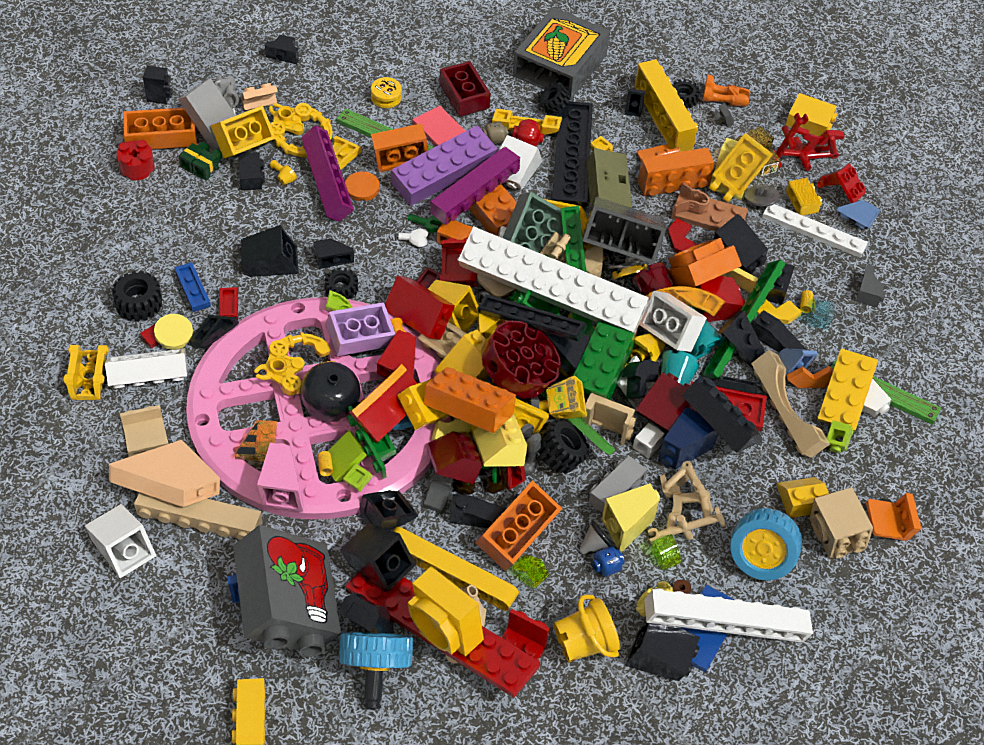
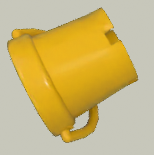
M591 594L580 596L578 601L579 611L553 622L557 640L564 650L562 652L568 663L598 653L610 658L619 656L620 642L609 611L600 598L595 599L594 595ZM584 600H590L588 606L584 608Z

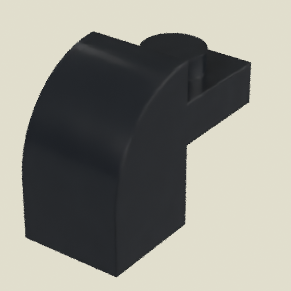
M643 360L626 365L622 378L627 379V399L632 400L645 397L646 383L656 382L658 379L659 362Z

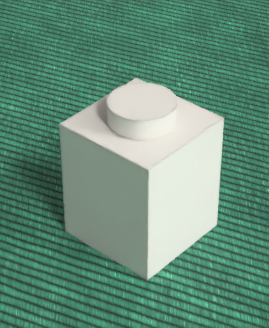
M648 423L635 437L633 449L649 459L662 445L665 433L660 428Z

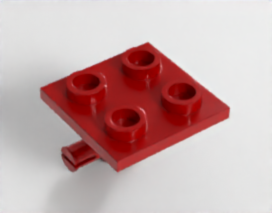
M850 163L832 174L822 176L819 182H817V187L819 188L841 185L850 203L857 202L866 193L864 184L860 182L856 169Z

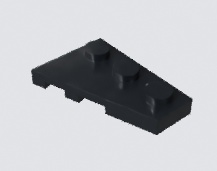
M739 310L717 332L720 337H724L727 340V344L730 347H734L738 351V355L750 367H753L752 362L765 353L744 310Z

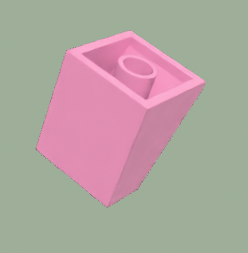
M270 443L257 483L262 504L266 507L303 512L304 506L290 445Z

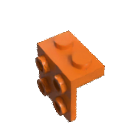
M905 493L895 503L869 499L866 502L869 520L873 526L872 533L875 536L908 541L921 530L913 494Z

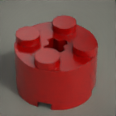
M141 139L119 144L116 155L122 176L129 177L130 180H142L154 171L153 152L147 141Z

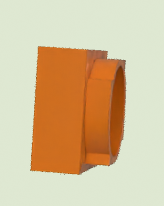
M721 238L695 245L669 257L668 260L671 268H668L667 271L674 283L673 287H695L742 265L734 245L724 247Z

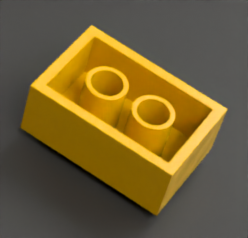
M263 105L210 125L223 158L236 155L276 138Z

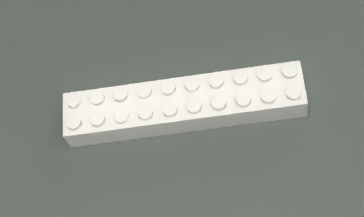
M474 226L458 259L460 266L524 293L529 290L531 291V296L597 323L601 322L636 333L649 302V297Z

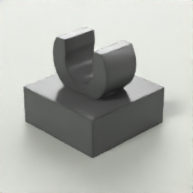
M726 104L719 105L720 112L713 114L717 125H721L724 122L727 127L734 125L732 115Z

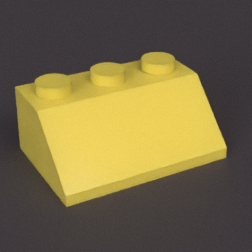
M515 415L510 417L495 433L479 427L473 431V437L484 466H524L527 443Z

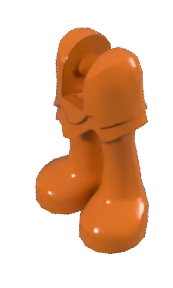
M707 75L702 97L703 102H728L730 106L742 107L749 104L750 90L730 84L727 86L717 85L714 82V76Z

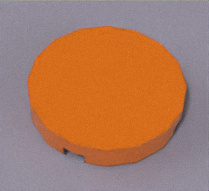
M355 172L349 175L345 181L349 196L353 200L360 201V199H365V201H369L379 193V180L369 172Z

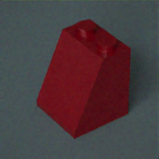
M662 372L638 405L636 411L647 420L669 432L683 410L690 406V403L682 396L690 385L687 383L682 385L677 382L678 378L668 372L666 375Z

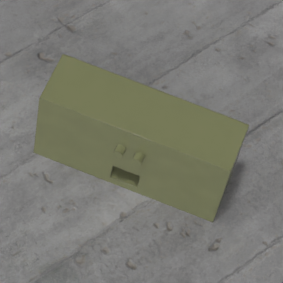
M594 148L586 161L591 207L596 196L632 208L626 154Z

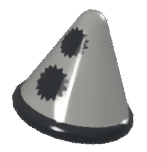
M591 521L579 552L587 554L600 551L610 546L614 547V543L597 522Z

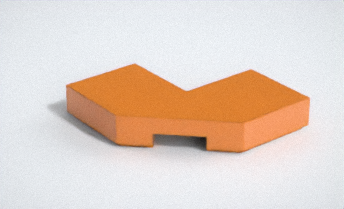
M802 366L787 374V379L797 388H826L829 386L834 369L828 366L812 374Z

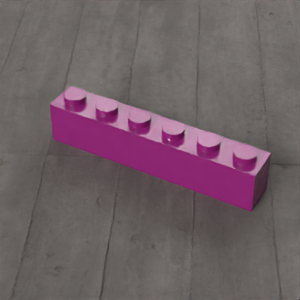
M314 125L301 137L303 148L306 151L307 160L310 163L325 214L329 219L340 222L354 208L328 131Z
M504 146L430 201V214L445 225L454 221L458 215L467 211L470 206L479 202L486 194L491 193L498 185L504 183L513 174H516L520 169V157Z

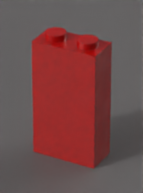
M398 275L385 303L389 314L402 319L405 324L426 337L441 340L445 333V328L455 307L454 304L414 280Z

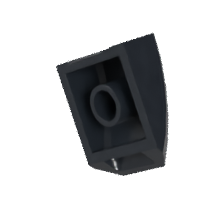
M399 490L363 494L359 505L360 517L363 518L366 524L371 523L388 530L403 526L418 517L417 512Z
M354 593L344 598L338 613L372 633L392 634L394 632L392 617L386 608L376 605L359 593Z

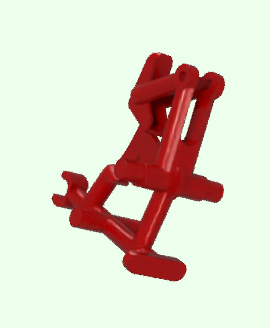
M796 113L794 115L795 122L789 130L787 125L781 128L785 138L778 150H770L773 154L771 157L772 162L776 164L779 162L777 169H780L782 166L781 156H794L800 159L805 170L809 171L812 168L809 159L838 158L839 153L835 140L844 139L845 135L840 130H825L820 136L812 135L808 129L800 127L801 124L808 122L807 114L800 117L799 113ZM796 133L801 134L803 139L809 142L803 146L799 137H794Z

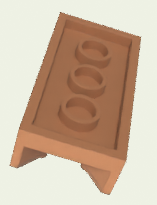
M683 182L671 216L673 220L678 218L688 224L717 231L737 214L741 215L745 220L748 209L711 199L704 192L695 190L685 184L686 182Z

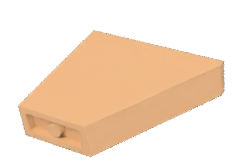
M182 440L109 464V481L111 483L182 507L216 496L220 492V477Z

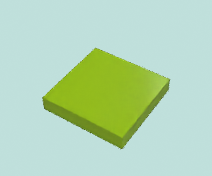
M350 430L328 450L331 453L333 473L331 475L336 482H341L355 464L358 465L367 456L355 434Z

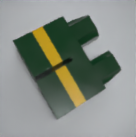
M204 142L198 145L192 143L178 155L181 168L192 174L194 173V175L205 181L211 177L210 173L214 169H219L218 162L222 159L221 151L214 149L210 153L209 146Z

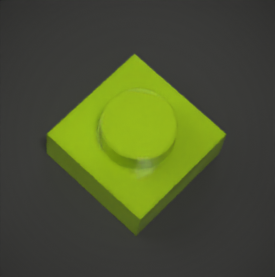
M355 464L343 480L361 492L373 476L370 472Z

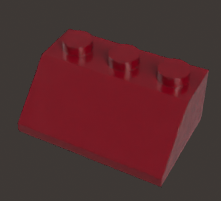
M452 431L427 443L426 447L436 474L470 484L475 483L483 462L470 434Z

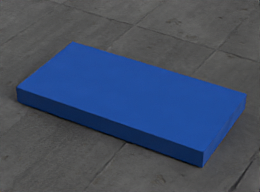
M708 585L705 586L701 593L706 597H722L735 600ZM681 627L700 637L697 644L700 648L696 657L692 658L691 664L706 673L728 633Z

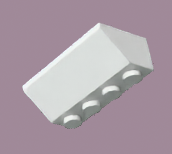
M185 348L108 357L105 361L108 386L113 385V388L125 387V384L133 383V386L144 385L145 381L162 383L164 379L172 378V381L184 380V377L188 375Z

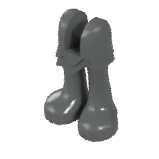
M526 424L521 428V431L527 443L524 464L525 476H529L535 472L537 467L536 451L541 448V435L539 433L532 435L534 426Z

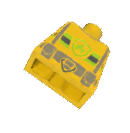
M571 376L548 387V399L539 401V409L545 412L549 411L550 415L556 419L587 417L583 383L576 376Z

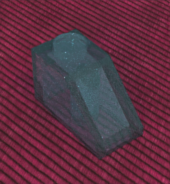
M813 297L810 327L829 329L833 318V301Z

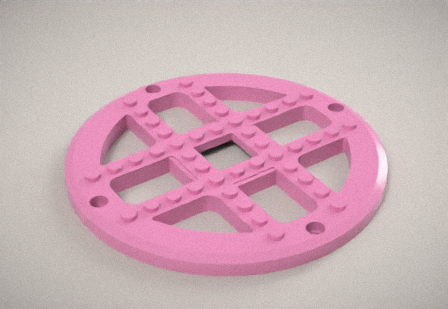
M328 297L296 299L259 310L240 320L237 326L215 341L203 355L195 369L188 390L187 422L192 444L197 455L220 477V485L229 493L251 506L276 515L312 520L333 519L359 514V505L363 494L386 490H399L401 493H404L421 479L433 465L426 446L427 443L432 441L435 423L414 431V434L404 448L385 464L387 478L383 479L380 472H375L372 458L366 456L358 465L370 472L373 477L361 492L344 481L333 484L322 483L318 478L311 444L340 439L348 430L355 434L357 430L354 426H350L347 416L334 422L323 421L313 416L304 417L299 394L294 396L284 394L281 390V385L271 379L261 380L255 377L224 383L234 365L257 344L265 341L269 354V346L273 341L284 338L288 331L306 327H317L321 330L323 339L328 342L331 349L330 354H328L329 361H335L349 367L357 376L359 383L384 379L385 377L377 374V362L382 355L359 359L353 358L349 354L336 355L326 326L330 312L325 310ZM349 300L353 308L370 305L360 301ZM388 313L390 320L396 318ZM403 322V329L416 337L414 377L419 384L434 378L437 375L434 370L442 361L437 355L436 350L426 348L421 344L422 341L418 339L421 333ZM317 364L304 366L302 371L295 374L301 379V383L305 374ZM362 388L359 402H361V400L364 398ZM275 399L280 422L257 426V430H252L253 427L233 431L223 430L219 424L218 413L224 408ZM451 416L440 421L445 423L451 422ZM248 435H257L256 442L244 441ZM363 441L360 442L361 446L364 447ZM270 443L290 445L304 506L303 512L263 506L257 486L261 472L238 456L241 454H236L240 447H255V452L267 450ZM348 499L346 502H341L340 500Z

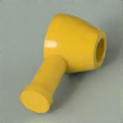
M276 160L271 161L270 167L279 172L277 179L281 184L286 185L297 179L295 172L289 166L285 165L283 167Z

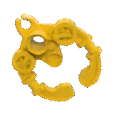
M273 103V107L269 106V112L274 116L273 122L270 123L276 137L273 140L276 146L284 149L286 154L307 157L303 146L288 145L284 136L285 131H290L295 135H302L304 133V125L301 121H308L310 118L314 122L318 120L321 123L320 127L328 131L330 140H332L331 120L326 119L320 111L311 108L310 105L300 103L295 108ZM273 107H277L279 110L274 111Z
M304 332L296 336L287 335L280 340H275L269 346V358L266 364H261L254 369V373L265 370L266 375L257 374L256 378L275 381L281 385V390L288 396L300 394L302 383L301 379L295 374L303 370L305 362L301 357H289V348H293L295 343L302 342V345L313 346L316 354L324 357L331 352L329 344L320 337L304 334Z

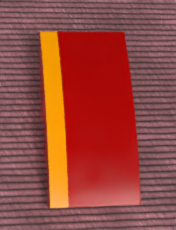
M401 364L373 388L350 413L371 439L377 443L407 415L397 395L418 383Z

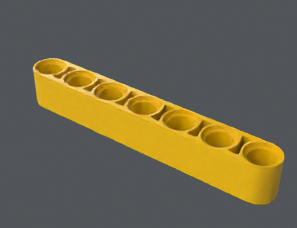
M396 527L393 530L400 533L416 566L424 570H428L432 566L459 588L474 585L478 590V598L503 611H508L518 596L519 591L515 586L401 527Z

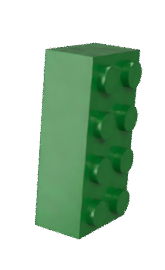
M601 322L597 323L573 375L582 381L586 401L591 393L608 400L611 399L633 350L635 333Z

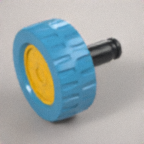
M770 508L752 510L738 521L733 530L730 540L731 556L740 570L747 575L759 580H775L786 576L795 567L801 553L802 536L798 526L785 513Z
M343 632L340 636L339 662L344 665L359 666L360 669L366 670L364 708L380 709L383 672L390 670V668H408L411 666L413 638L408 635L391 633Z

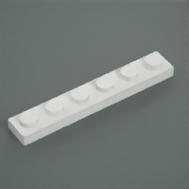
M775 204L767 206L762 216L766 220L861 258L868 244L867 241Z

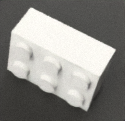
M653 291L639 325L674 349L691 352L707 318L669 293Z

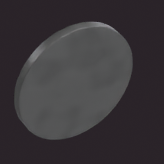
M758 185L747 189L745 192V200L755 206H770L777 203L780 199L779 191L770 186Z

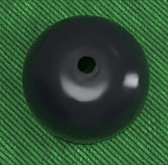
M322 362L313 366L305 374L300 388V400L309 410L308 413L313 417L329 422L339 421V419L349 415V406L354 408L356 403L359 402L361 393L360 383L355 373L349 367L338 362Z

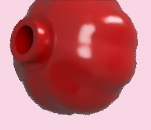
M525 119L520 121L519 126H514L512 137L537 147L539 143L542 144L544 134L541 133L540 125L536 121Z

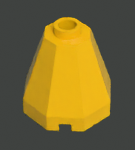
M652 333L635 336L634 347L626 365L629 364L633 356H637L640 361L652 360L658 362L666 343Z

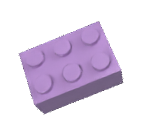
M384 302L331 311L328 314L326 326L337 356L388 347L395 336V331Z

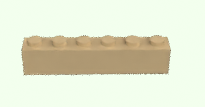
M139 492L134 503L137 515L142 518H154L162 523L171 522L183 528L192 527L204 533L213 532L222 537L230 536L241 540L258 525L262 524L261 511L211 499H205L182 507Z

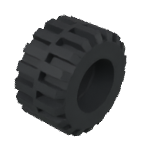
M132 271L131 274L126 273L124 277H119L117 279L118 282L113 284L112 295L115 308L122 318L127 317L129 321L135 319V322H139L140 319L145 321L148 320L147 317L150 316L152 318L155 316L154 313L160 311L159 308L162 307L163 301L160 284L155 276L151 277L150 273L144 274V271H139V273Z
M556 419L539 433L541 435V448L537 452L540 454V458L544 460V463L550 466L552 470L567 474L587 459L589 454L587 439L570 421Z

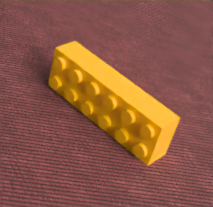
M657 59L638 63L634 88L645 91L643 103L666 143L671 149L679 147L680 152L693 150L698 125L693 121L690 112L684 106L683 100L678 96L676 88L672 86L670 78L666 76L663 67Z

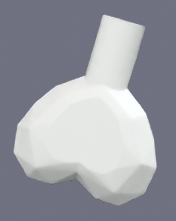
M420 228L411 233H399L398 240H408L417 247H424L427 245L426 237L428 236V231Z

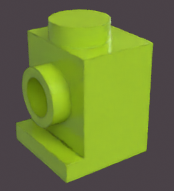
M832 421L827 440L830 443L828 446L830 451L835 453H841V450L847 451L854 432L852 425ZM838 438H843V441H842V442H839V441H836V440H837Z

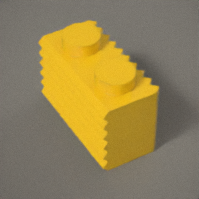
M807 177L788 182L786 194L797 213L800 215L818 213L822 205V199L820 196H817L814 184L810 183Z

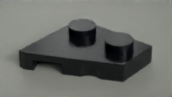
M208 315L189 342L192 347L207 348L237 326L239 321L236 317Z

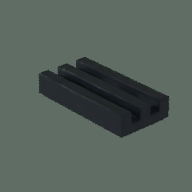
M726 376L718 378V387L756 394V382Z

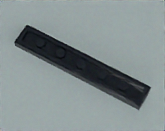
M487 294L477 308L479 313L506 321H521L527 323V327L574 341H579L587 328L585 322Z

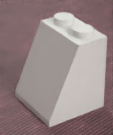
M507 135L500 149L505 146L520 157V169L504 183L512 189L516 190L518 188L522 190L542 163V158L537 147Z
M122 504L85 525L92 542L119 578L156 557L143 525Z

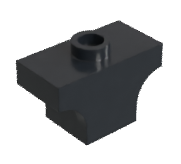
M279 34L276 40L267 41L265 44L266 58L297 65L299 54L298 48L295 47V38Z

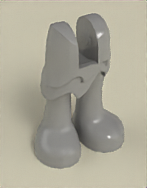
M218 75L214 84L222 96H224L231 109H233L239 101L238 94L235 92V79L232 75H228V79H222V75Z

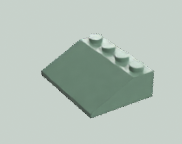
M532 192L520 194L502 238L540 253L554 232H557L562 237L564 235L561 209Z

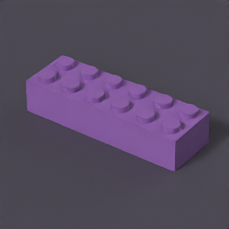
M476 125L392 169L391 183L406 202L412 206L456 183L494 155L498 149L480 127Z

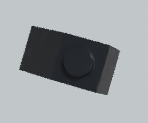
M628 88L624 115L641 117L645 96L644 90Z
M331 238L313 242L318 269L354 263L353 248Z

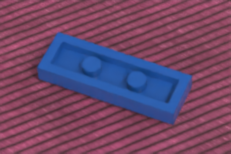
M190 262L174 267L192 311L195 312L211 307L210 300L193 263Z

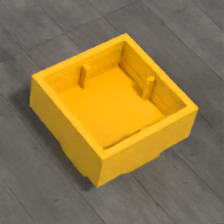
M432 566L412 583L415 596L408 602L410 616L419 629L420 634L434 646L443 651H448L451 655L458 650L466 657L484 640L479 603Z

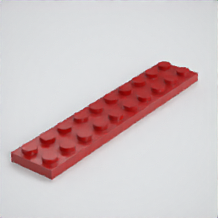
M359 572L346 584V591L350 594H362L376 605L386 608L392 617V621L513 698H515L540 667V661L483 626L484 640L466 657L458 650L451 655L448 651L437 648L420 634L419 629L410 616L408 602L415 594L413 582L405 577L388 593Z

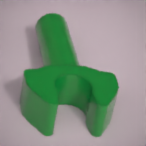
M411 213L408 215L409 221L424 225L429 233L437 232L438 227L435 225L441 226V221L433 215L429 219Z

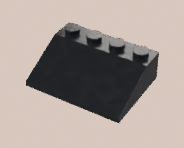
M705 376L696 379L682 395L736 453L763 440L761 434L756 430L755 424L748 421L742 415V411L728 401L727 395L720 392L711 379Z

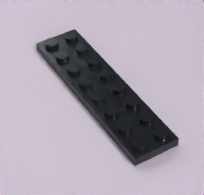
M569 101L565 103L566 106L562 107L561 111H558V117H562V121L556 138L552 201L587 207L588 173L586 161L590 156L593 103Z

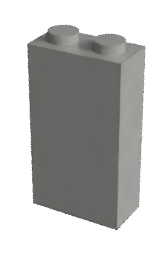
M209 78L199 83L178 100L212 150H220L210 125L236 115L212 79Z

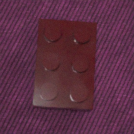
M471 61L440 69L439 84L459 117L490 108L491 93Z

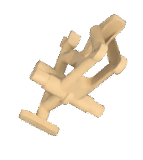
M690 461L683 462L682 468L668 481L665 474L660 476L663 493L666 498H673L674 504L672 513L668 514L667 528L660 531L656 528L648 530L650 537H653L649 539L652 545H658L662 538L682 532L687 540H691L693 538L691 530L716 522H720L722 527L726 526L719 507H715L716 514L711 515L713 512L710 501L711 495L709 491L705 490L704 485L698 479ZM690 480L695 492L682 493L680 487ZM682 503H701L704 518L687 522L685 517L681 515Z

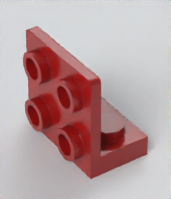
M511 609L507 629L501 638L539 661L547 647L550 628L542 621H535L529 618L522 611Z

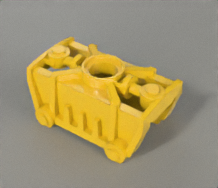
M70 345L68 348L70 354L68 372L63 377L70 398L73 400H101L106 356L109 353L108 346L98 345V350L83 351L80 345ZM83 356H87L89 361L86 363V367L82 364ZM87 373L94 374L90 379L84 377ZM83 385L84 390L81 391V394H77V389ZM92 387H94L95 395L91 394V391L89 390L92 389Z

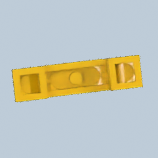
M496 109L492 119V123L501 122L509 131H513L515 125L519 126L520 121L532 119L540 125L541 133L544 135L558 132L562 117L545 115L544 120L513 116L511 110Z

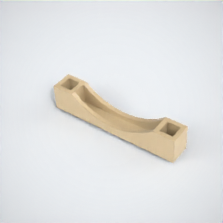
M770 350L766 351L751 363L755 369L753 372L763 383L762 388L769 394L771 398L770 403L778 410L779 419L782 423L786 424L788 435L795 440L797 451L801 455L812 458L829 446L830 443L820 428L804 422L794 412L788 401L785 389L786 367L778 354Z

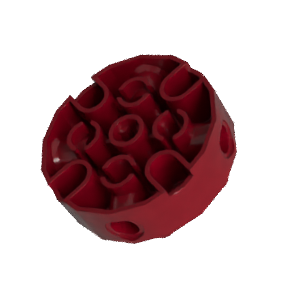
M506 321L498 325L482 346V366L491 377L493 384L516 394L521 399L536 398L543 394L559 375L560 357L555 346L540 330L534 331L532 328L527 327V323Z

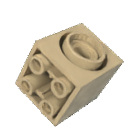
M852 487L814 498L809 519L814 533L822 543L829 559L835 557L842 558L848 553L862 552L867 548L873 526Z

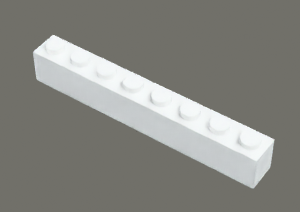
M652 589L644 599L646 623L793 642H805L813 634L809 610H803L798 607L788 608L781 605H766L761 602H743L740 599L729 600L722 597H706L702 594H684L681 591L669 592L663 589Z

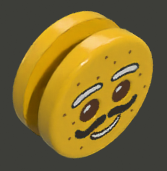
M383 77L372 83L371 100L376 106L392 108L401 102L402 87L397 80Z

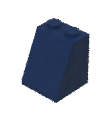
M686 407L663 439L658 461L664 466L676 470L682 466L683 462L692 461L712 450L718 433L698 412Z

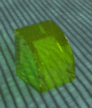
M672 534L653 541L651 552L662 571L681 563L680 551Z
M527 554L512 566L516 575L533 588L539 586L549 576L542 559Z

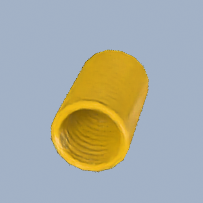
M804 290L801 292L800 310L803 313H809L812 311L813 292Z
M328 451L320 452L318 454L320 474L322 476H330L333 473L331 453Z

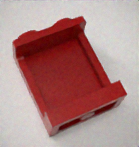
M468 237L463 240H456L454 238L441 240L442 274H440V281L479 287V282L477 281L478 273L461 267L458 262Z

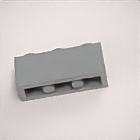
M630 456L624 461L620 460L616 464L615 469L603 477L599 485L596 484L591 488L589 503L603 513L606 498L637 488L645 480L648 469Z

